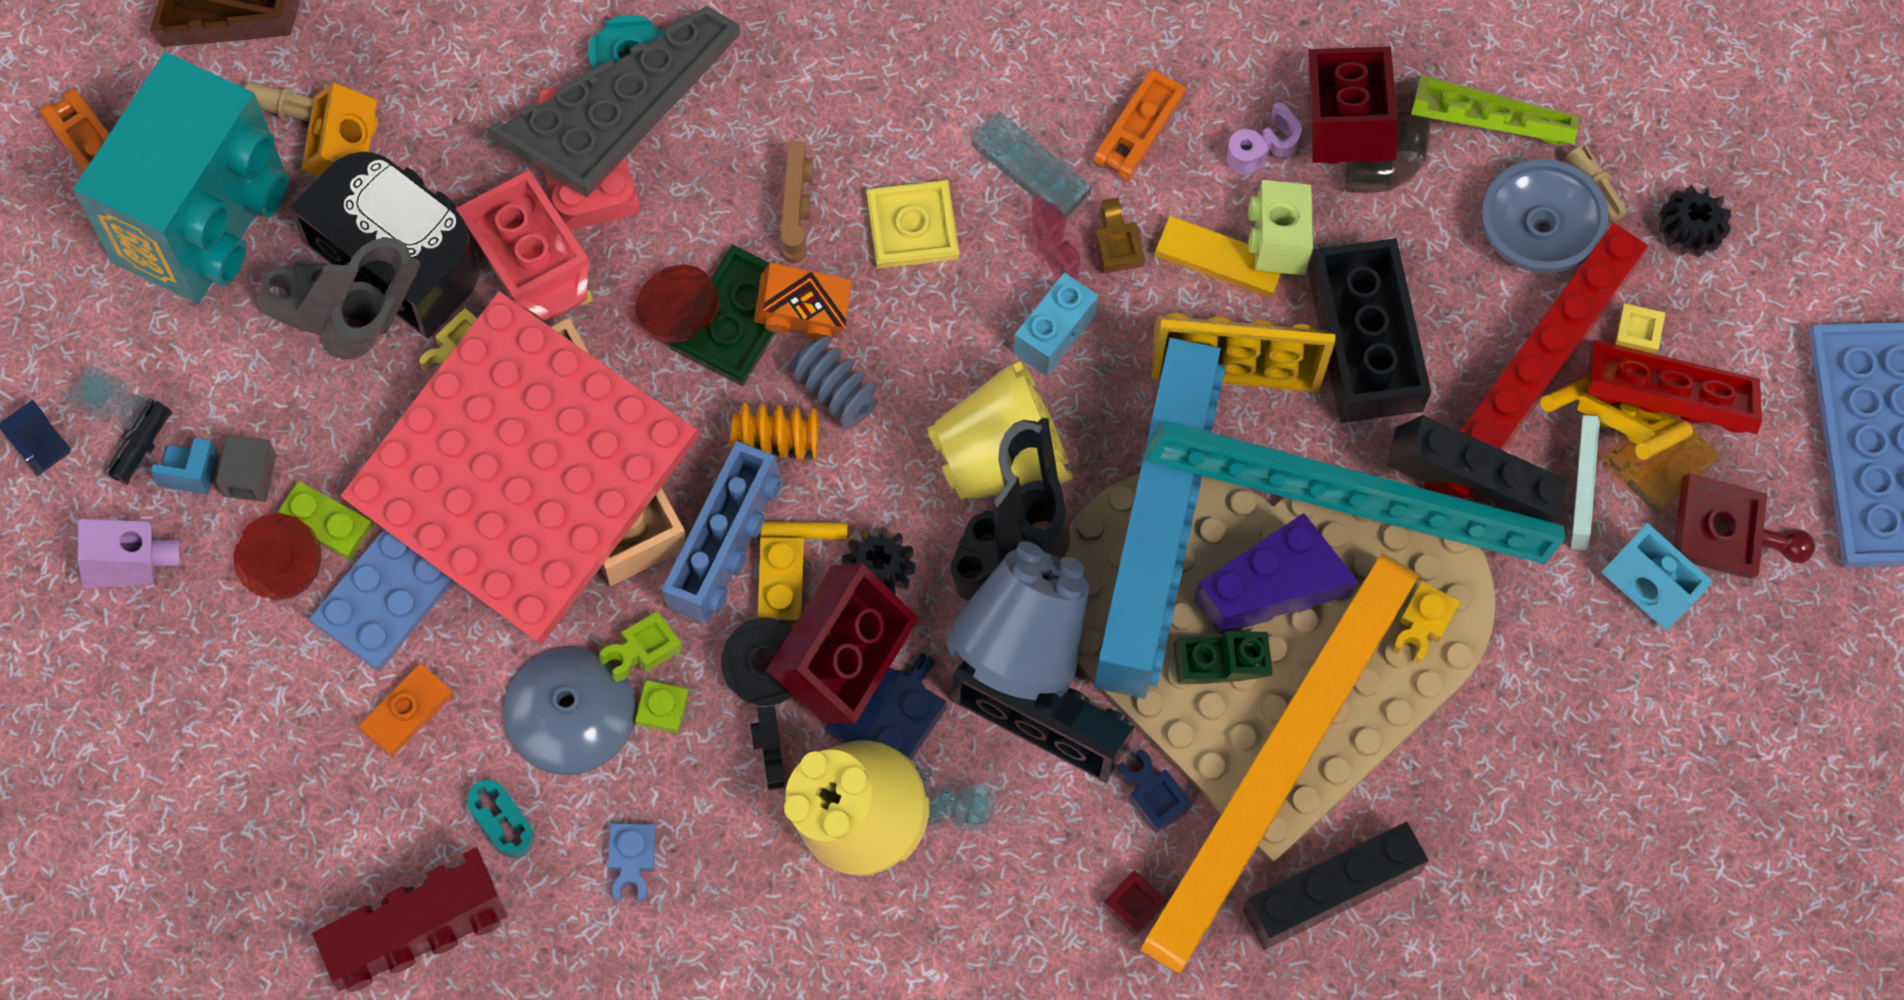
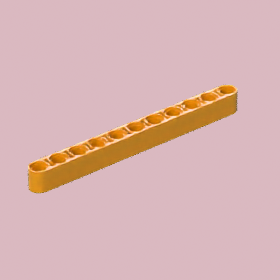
M1384 553L1379 556L1140 949L1142 953L1175 973L1181 974L1420 577L1419 573Z

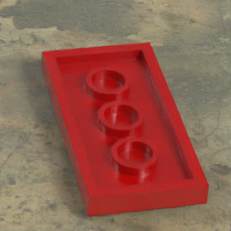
M1598 340L1593 341L1589 354L1588 395L1596 396L1599 400L1607 403L1622 402L1635 405L1649 413L1664 412L1677 415L1691 423L1706 422L1719 425L1733 433L1749 432L1758 434L1762 422L1759 378Z

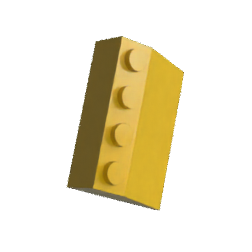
M1170 313L1166 316L1157 315L1153 340L1151 378H1161L1169 338H1175L1221 348L1218 364L1226 365L1222 384L1319 393L1335 344V334L1327 330H1316L1313 326L1307 324L1283 327L1274 326L1272 323L1262 320L1250 323L1231 322V320L1225 317H1211L1204 320L1192 319L1181 313Z

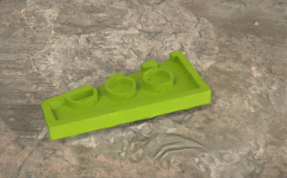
M1422 74L1419 78L1411 115L1536 137L1554 145L1574 144L1579 129V116Z

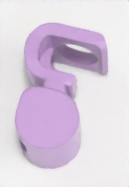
M1284 103L1273 105L1271 121L1285 135V139L1277 137L1269 127L1262 131V135L1251 129H1241L1230 137L1226 159L1229 168L1241 175L1256 172L1264 166L1269 151L1277 157H1293L1296 154L1302 135V126Z

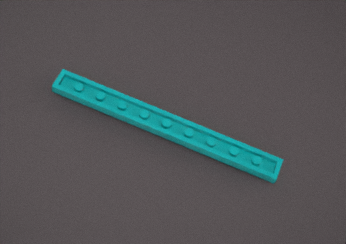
M1167 421L1162 422L1146 448L1147 462L1541 564H1546L1565 540L1564 526Z

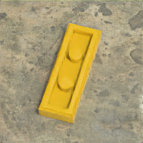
M1169 216L1154 257L1270 299L1273 297L1282 274L1255 270V253H1249L1247 243Z

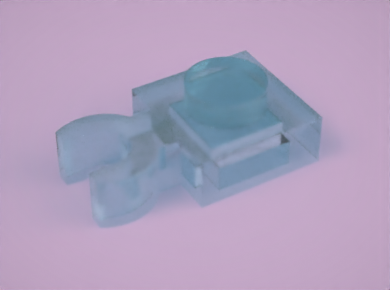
M91 364L66 398L74 407L105 423L112 413L116 414L120 423L127 429H131L135 423V420L127 417V412L134 407L143 410L147 404L146 400L139 395L131 394L124 396L129 390L125 382Z

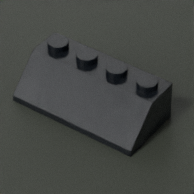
M965 660L960 664L953 675L952 702L1105 783L1109 781L1132 739L1134 727L1128 724L1129 720L1123 714L1113 709L1107 708L1103 711L1089 703L1090 700L1086 695L1072 688H1069L1061 697L1054 693H1039L1036 701L1014 697L997 691L975 679L973 675L976 669Z

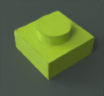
M646 680L635 719L636 726L679 734L690 694L689 689Z

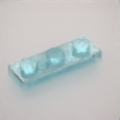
M1000 111L971 138L972 147L1062 221L1091 194V186Z

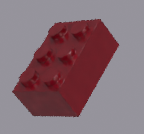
M1391 46L1308 49L1312 163L1337 164L1340 162L1362 161L1377 163L1397 160L1398 119Z
M863 563L831 565L766 671L822 723L855 724L919 620V617Z

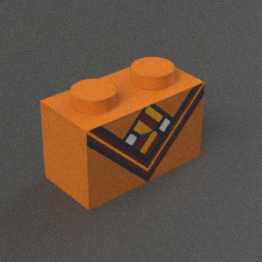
M770 263L761 274L754 322L765 324V328L772 332L788 333L790 330L806 333L807 338L815 341L824 336H828L830 339L836 338L846 326L852 280Z

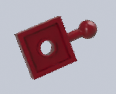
M1692 473L1682 477L1674 547L1695 565L1751 579L1759 575L1762 546L1781 550L1783 556L1791 562L1803 563L1812 557L1815 551V542L1812 536L1804 530L1795 529L1782 534L1764 529L1767 503L1766 493ZM1714 516L1721 517L1727 524L1728 531L1726 536H1721L1715 531L1713 527Z

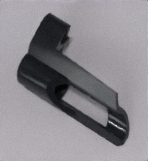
M1041 418L1038 422L1020 420L1014 423L1004 434L999 447L998 458L1004 487L993 501L994 511L983 510V513L977 514L969 521L963 536L959 540L958 548L951 562V574L956 592L965 600L969 601L1004 557L1010 551L1017 549L1020 542L1034 543L1043 552L1060 559L1066 555L1069 549L1071 537L1062 488L1058 481L1049 420L1047 418ZM1037 448L1042 481H1033L1020 486L1019 478L1011 471L1013 461L1022 450ZM1040 521L1051 522L1047 527L1043 528L1033 526L1034 523ZM984 534H995V538L990 541L979 540ZM971 570H977L981 572L980 575H978L975 578L968 579L962 577L966 572Z

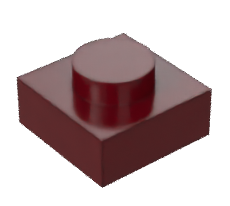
M1133 870L1104 901L1103 907L1137 936L1161 911L1168 900Z

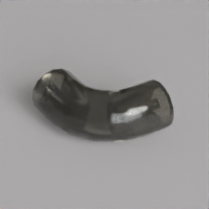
M1411 111L1397 113V160L1377 163L1367 161L1346 162L1345 191L1364 194L1389 192L1410 181L1426 161L1430 142V118L1411 115Z

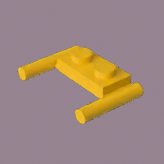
M1589 375L1543 396L1540 400L1541 408L1546 412H1552L1568 403L1579 400L1578 411L1589 416H1598L1600 426L1612 427L1626 434L1631 442L1638 444L1635 448V453L1642 460H1646L1689 438L1693 433L1691 424L1686 421L1677 424L1675 420L1661 413H1649L1643 411L1638 406L1622 402L1607 403L1599 400L1596 396L1588 395Z
M764 521L760 538L758 618H773L787 623L793 628L802 613L804 539L847 540V522Z

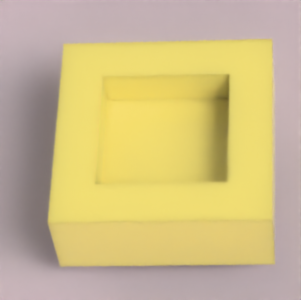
M1624 303L1620 311L1614 344L1657 354L1665 312Z

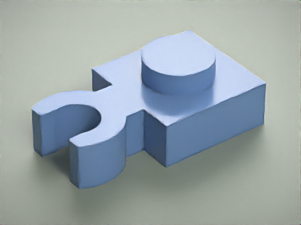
M610 824L609 871H621V875L615 879L612 886L615 902H621L622 889L627 885H635L638 888V901L645 902L647 887L644 879L641 877V872H654L656 825Z

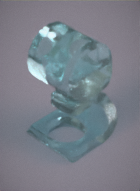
M924 768L920 772L925 790L928 782L931 781L932 768ZM978 785L966 787L956 797L951 796V791L944 789L938 801L933 806H929L927 826L940 823L947 813L951 814L954 825L960 829L974 832L983 830L991 823L994 816L996 803L994 796L987 788Z

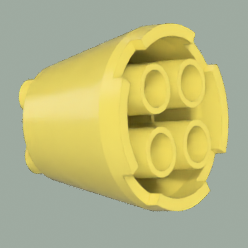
M1022 360L1002 369L936 420L935 425L927 428L936 451L941 450L947 464L942 466L946 480L952 490L956 489L961 500L966 498L974 500L998 496L1004 484L998 461L999 447L1006 431L1020 420L1036 422L1041 418L1049 420L1058 481L1060 484H1063L1073 479L1071 471L1065 467L1069 460L1052 417L1038 391L1035 392L1033 388L1035 386L1034 379ZM1037 448L1022 450L1013 461L1011 471L1019 478L1020 486L1033 481H1042Z
M859 740L818 752L813 751L805 755L789 778L784 811L810 852L821 863L835 871L866 877L874 876L875 873L887 870L901 860L905 861L917 848L928 823L929 798L926 797L922 779L915 768L916 765L906 755L879 742ZM837 794L841 795L839 803L834 802Z

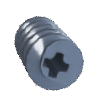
M824 336L803 348L792 359L787 372H795L794 377L796 381L800 384H806V390L810 395H818V403L823 407H829V413L833 418H841L840 423L844 429H851L865 419L875 408L877 399H874L872 395L877 388V384L870 382L861 387L860 384L865 378V372L859 370L850 376L849 372L854 365V361L847 359L838 364L837 361L842 355V349L836 347L827 353L826 349L830 345L831 339L828 336Z

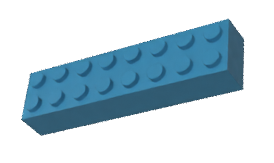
M1169 338L1099 656L1094 688L1145 699L1148 686L1157 687L1202 476L1147 462L1146 448L1163 421L1209 433L1212 432L1226 365L1218 364L1221 348Z

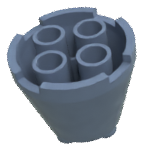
M1020 542L1017 549L1010 551L954 619L946 639L947 648L951 656H961L969 665L976 669L973 675L975 679L1002 693L1035 701L1039 693H1054L1059 697L1063 696L1068 691L1077 670L1089 593L1088 583L1083 576L1085 567L1073 558L1062 557L1060 559L1043 552L1034 543Z

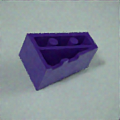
M1303 513L1199 582L1194 602L1217 632L1224 634L1226 631H1235L1272 620L1273 617L1298 610L1299 613L1312 609V606L1336 599L1337 602L1349 599L1352 596L1357 579L1306 514Z

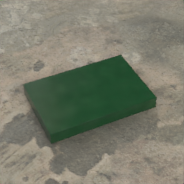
M732 244L670 342V350L743 387L777 333L767 330L765 324L754 322L761 274L770 263Z

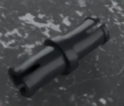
M148 398L147 404L130 430L125 429L121 436L124 441L108 467L103 471L109 477L116 481L121 480V483L127 486L145 454H151L154 450L155 445L153 441L168 417L173 413L168 407L158 401L155 403L151 398Z

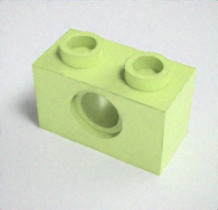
M1262 180L1258 195L1250 197L1248 207V220L1255 221V228H1251L1248 242L1249 253H1255V270L1305 275L1313 250L1311 185Z

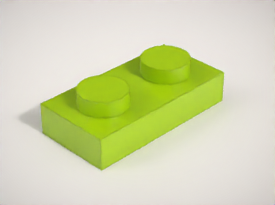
M298 481L275 515L277 521L349 561L373 527L371 520Z

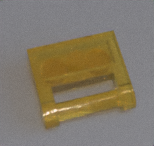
M1659 412L1675 420L1677 424L1684 421L1680 416ZM1693 430L1689 438L1658 453L1640 470L1632 463L1637 458L1635 448L1638 444L1631 441L1619 451L1612 450L1603 458V463L1658 514L1680 495L1683 476L1689 473L1702 476L1718 461L1720 455Z

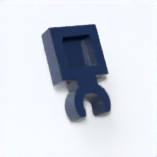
M1140 749L1136 752L1135 757L1142 765V769L1139 772H1131L1121 762L1118 764L1117 773L1123 782L1136 786L1137 789L1130 794L1129 799L1153 831L1157 833L1190 810L1193 803L1166 769L1158 775H1154L1151 771L1152 761L1150 756Z

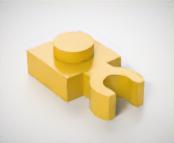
M1421 581L1400 620L1401 624L1410 629L1404 630L1398 635L1393 646V652L1398 654L1403 644L1413 643L1418 648L1414 663L1420 664L1429 649L1427 637L1437 643L1440 642L1461 601Z

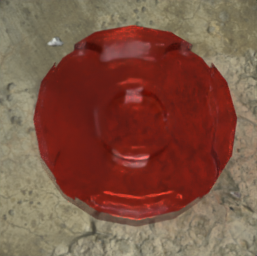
M685 264L667 267L654 274L642 286L636 299V315L643 329L655 340L666 343L687 341L695 337L694 332L702 326L706 328L713 321L719 308V293L710 276L699 267Z
M282 513L262 515L249 523L241 533L243 536L240 538L239 545L236 544L233 553L235 572L242 585L257 596L275 601L291 599L307 590L317 577L322 561L320 542L313 529L299 518Z

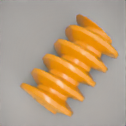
M743 401L739 411L733 414L730 452L735 442L738 441L754 448L760 445L762 451L770 454L774 447L777 446L781 459H786L791 449L794 448L797 460L803 461L808 450L811 449L813 459L817 462L820 420L816 407H811L807 418L802 419L799 406H794L790 416L785 417L782 404H777L773 415L770 416L767 413L765 403L760 402L756 413L751 414L748 401Z

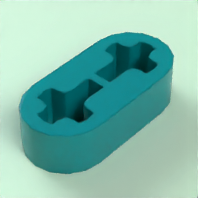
M482 780L476 783L468 793L467 804L477 823L497 851L503 856L520 858L526 855L533 846L534 833L525 816L500 783L493 780ZM487 792L491 797L496 794L499 795L495 799L496 805L501 812L499 815L494 817L487 807L477 808L481 805L479 797L481 794ZM507 821L514 831L523 829L524 831L520 834L522 843L518 846H515L512 842L503 844L502 842L505 841L506 835L500 826Z

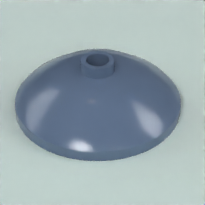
M1551 159L1528 160L1515 164L1503 171L1489 186L1482 206L1483 229L1488 241L1497 253L1520 268L1541 273L1566 271L1584 263L1605 235L1609 221L1608 205L1597 183L1579 168ZM1538 225L1545 226L1548 232H1539L1535 227Z
M562 647L546 651L534 657L517 672L505 695L503 721L511 744L523 759L536 768L549 773L574 775L594 770L618 754L632 732L636 704L628 678L619 682H614L612 679V670L618 667L615 662L610 660L602 665L599 662V652L581 647ZM564 696H571L575 700L570 707L565 708L559 705L560 699Z

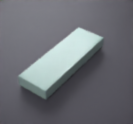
M1583 415L1580 431L1571 549L1584 551L1589 546L1600 426L1598 416Z

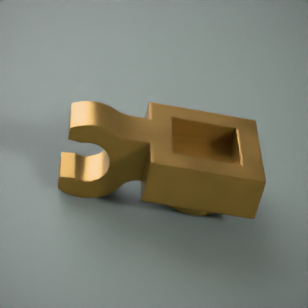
M1118 197L1102 200L1103 208L1100 209L1104 228L1096 229L1095 239L1103 273L1144 267L1145 256L1137 222L1124 224Z

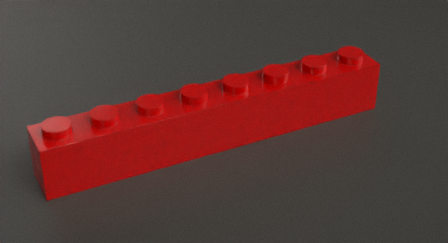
M1613 222L1460 432L1504 451L1639 266L1649 245ZM1438 481L1425 482L1423 489L1468 500L1475 491V489L1463 485Z

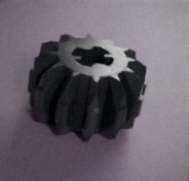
M1692 184L1686 187L1684 193L1676 190L1660 210L1662 221L1659 225V232L1669 234L1666 240L1667 246L1674 245L1677 242L1682 245L1680 248L1681 256L1686 254L1690 247L1693 248L1698 258L1704 255L1707 249L1714 252L1720 247L1722 240L1727 238L1731 230V225L1728 223L1731 218V210L1721 208L1724 203L1723 196L1714 199L1709 196V186L1704 188L1701 193H1698Z
M883 526L878 531V537H873L870 531L864 529L862 531L863 542L851 539L848 542V549L851 553L842 556V565L863 563L895 595V586L907 590L910 586V580L907 576L915 573L916 564L910 560L913 557L912 546H902L903 536L900 532L888 539L887 529ZM875 559L884 560L883 569L873 568Z

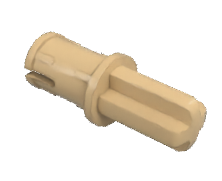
M249 81L246 85V89L255 93L261 110L277 114L278 118L283 120L286 116L310 122L314 98L294 94L292 88L285 87L282 90Z
M1584 145L1571 151L1565 158L1566 163L1585 172L1600 187L1608 205V222L1613 223L1624 217L1627 210L1610 184L1612 176L1610 173L1603 171L1590 148Z

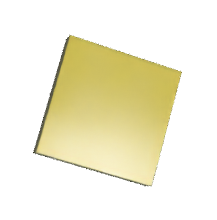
M948 180L866 189L877 269L959 259V248Z

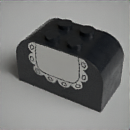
M357 152L346 155L335 161L290 206L303 242L330 264L349 265L353 255L363 245L375 239L388 237L399 239L405 243L411 258H416L421 266L396 315L426 339H429L469 297L477 282L478 266L466 224L455 210L456 206L442 192L437 191L434 194L424 186V181L412 169L406 167L402 170L388 158L372 152ZM385 261L368 262L358 269L353 282L369 283L376 286L385 295L395 275V270L392 265Z

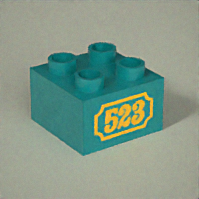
M164 51L73 188V191L113 264L199 304L213 282L226 286L237 276L247 251L246 242L241 239L256 214L270 218L279 210L289 189L290 176L284 171L283 164L275 147L274 135L268 129L254 92Z

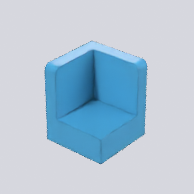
M194 438L191 449L168 446L163 464H153L150 474L159 487L208 495L219 454L211 440Z

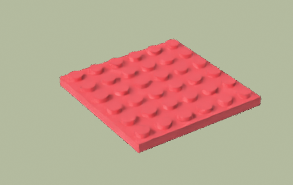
M498 291L340 497L542 645L701 434L693 426Z

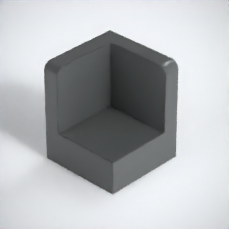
M234 435L226 437L216 484L224 497L260 502L267 501L276 459V453L270 440Z

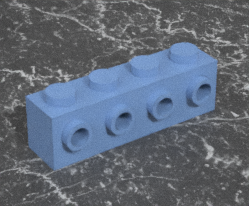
M738 441L735 442L661 589L669 610L707 625L713 613H719L722 610L728 595L726 586L732 574L737 576L742 570L746 559V551L744 550L750 538H756L762 529L765 515L762 513L768 501H774L781 490L783 478L780 475L775 455Z

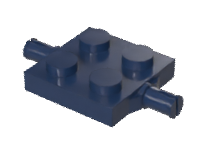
M920 653L907 673L896 671L889 667L855 724H826L824 727L826 733L843 744L859 740L879 742L900 751L912 760L948 707L946 700L927 690L922 684L924 678L936 664L935 661L929 656L926 658V654Z

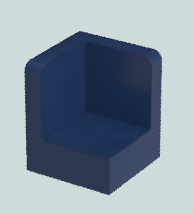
M31 400L0 423V430L36 476L42 474L71 452L68 444L54 429L34 400Z

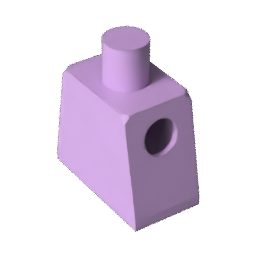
M78 519V565L82 587L96 588L154 583V566H180V540H154L152 523Z

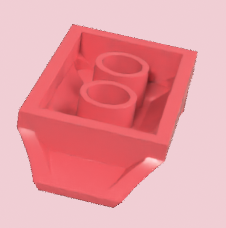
M566 84L543 89L540 92L538 105L556 96V90ZM626 157L588 197L544 172L552 205L570 231L641 213L634 181L631 177Z
M530 170L456 208V211L466 224L471 241L479 248L513 301L518 305L533 312L544 321H549L586 301L588 297L587 277L590 266L589 259Z

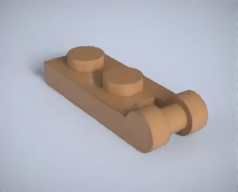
M803 141L788 142L781 244L782 256L790 263L803 261L807 254L806 234L803 227H801V219L809 220L810 195H803L804 182L812 183L813 158L806 157V147Z

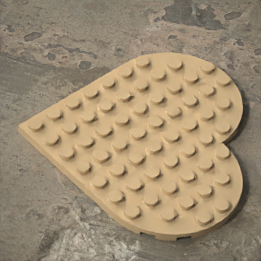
M1139 474L1123 479L1100 492L1079 511L1069 525L1070 545L1064 557L1073 558L1085 567L1083 576L1089 586L1077 667L1093 685ZM1202 476L1157 687L1148 686L1145 699L1102 689L1098 690L1221 814L1232 799L1379 556L1384 553L1420 574L1412 592L1256 848L1273 865L1468 681L1480 663L1492 634L1495 619L1494 584L1486 557L1479 547L1286 497L1275 506H1272L1248 487ZM1385 478V479H1388V480L1400 482V481H1397V480ZM1305 513L1357 579L1351 598L1338 602L1336 599L1312 606L1310 610L1299 613L1298 610L1273 617L1272 620L1235 630L1268 632L1273 670L1271 676L1223 683L1178 684L1174 642L1177 638L1221 637L1223 635L1217 632L1194 602L1198 583ZM1421 581L1461 602L1440 642L1437 643L1427 637L1429 642L1428 652L1424 660L1417 665L1414 663L1418 652L1415 644H1403L1398 654L1393 652V646L1398 635L1402 631L1410 629L1401 624L1400 620Z

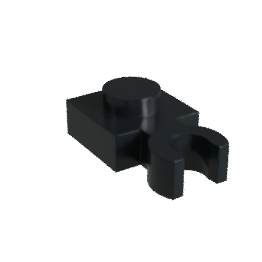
M775 706L757 708L759 722L750 723L754 750L763 749L768 790L786 788Z

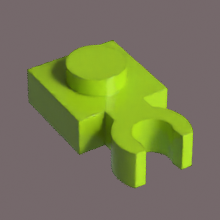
M656 611L622 631L621 642L623 645L611 644L603 648L600 652L599 662L604 665L610 660H619L622 665L612 670V679L614 682H619L630 675L632 667L636 664H639L646 673L682 651V642L660 613Z

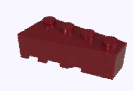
M478 847L465 852L463 857L466 862L456 868L447 869L445 865H441L427 872L428 878L420 887L415 889L414 887L401 886L387 893L381 900L382 906L378 909L373 910V907L370 905L362 906L312 933L330 979L338 991L347 989L348 992L361 990L372 984V977L386 970H390V973L404 971L412 967L416 963L415 958L431 950L433 954L447 952L458 945L457 939L472 932L476 936L484 935L494 931L501 925L499 920L508 917Z

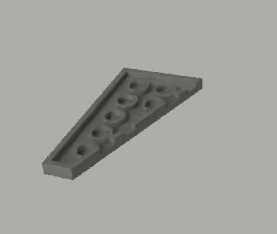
M705 6L666 28V34L647 45L641 42L630 48V54L615 63L610 59L558 88L556 96L538 106L531 103L519 110L520 116L504 125L499 121L488 127L489 138L585 197H588L739 37V24L712 8Z

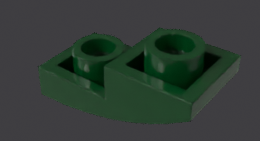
M1226 631L1221 637H1178L1174 642L1178 684L1233 682L1268 677L1273 674L1268 632Z

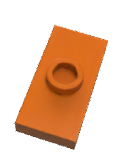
M420 663L358 727L387 755L393 758L454 694L448 686Z

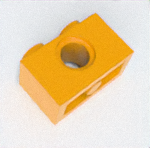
M334 82L316 94L313 99L301 170L320 177L338 159L352 153L369 152L371 138L378 126V117L375 116L378 100Z

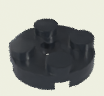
M767 617L752 619L740 625L727 639L721 655V670L728 687L742 700L758 706H771L782 703L793 696L770 674L764 675L761 668L754 669L752 661L756 660L759 656L758 650L766 649L768 655H776L792 629L787 623Z

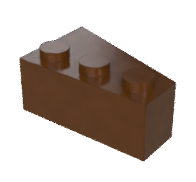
M159 0L150 32L162 47L291 35L300 0Z

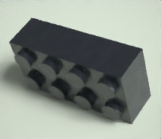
M1397 238L1314 249L1308 274L1320 330H1327L1335 334V344L1328 367L1340 423L1423 412L1430 397L1431 388Z

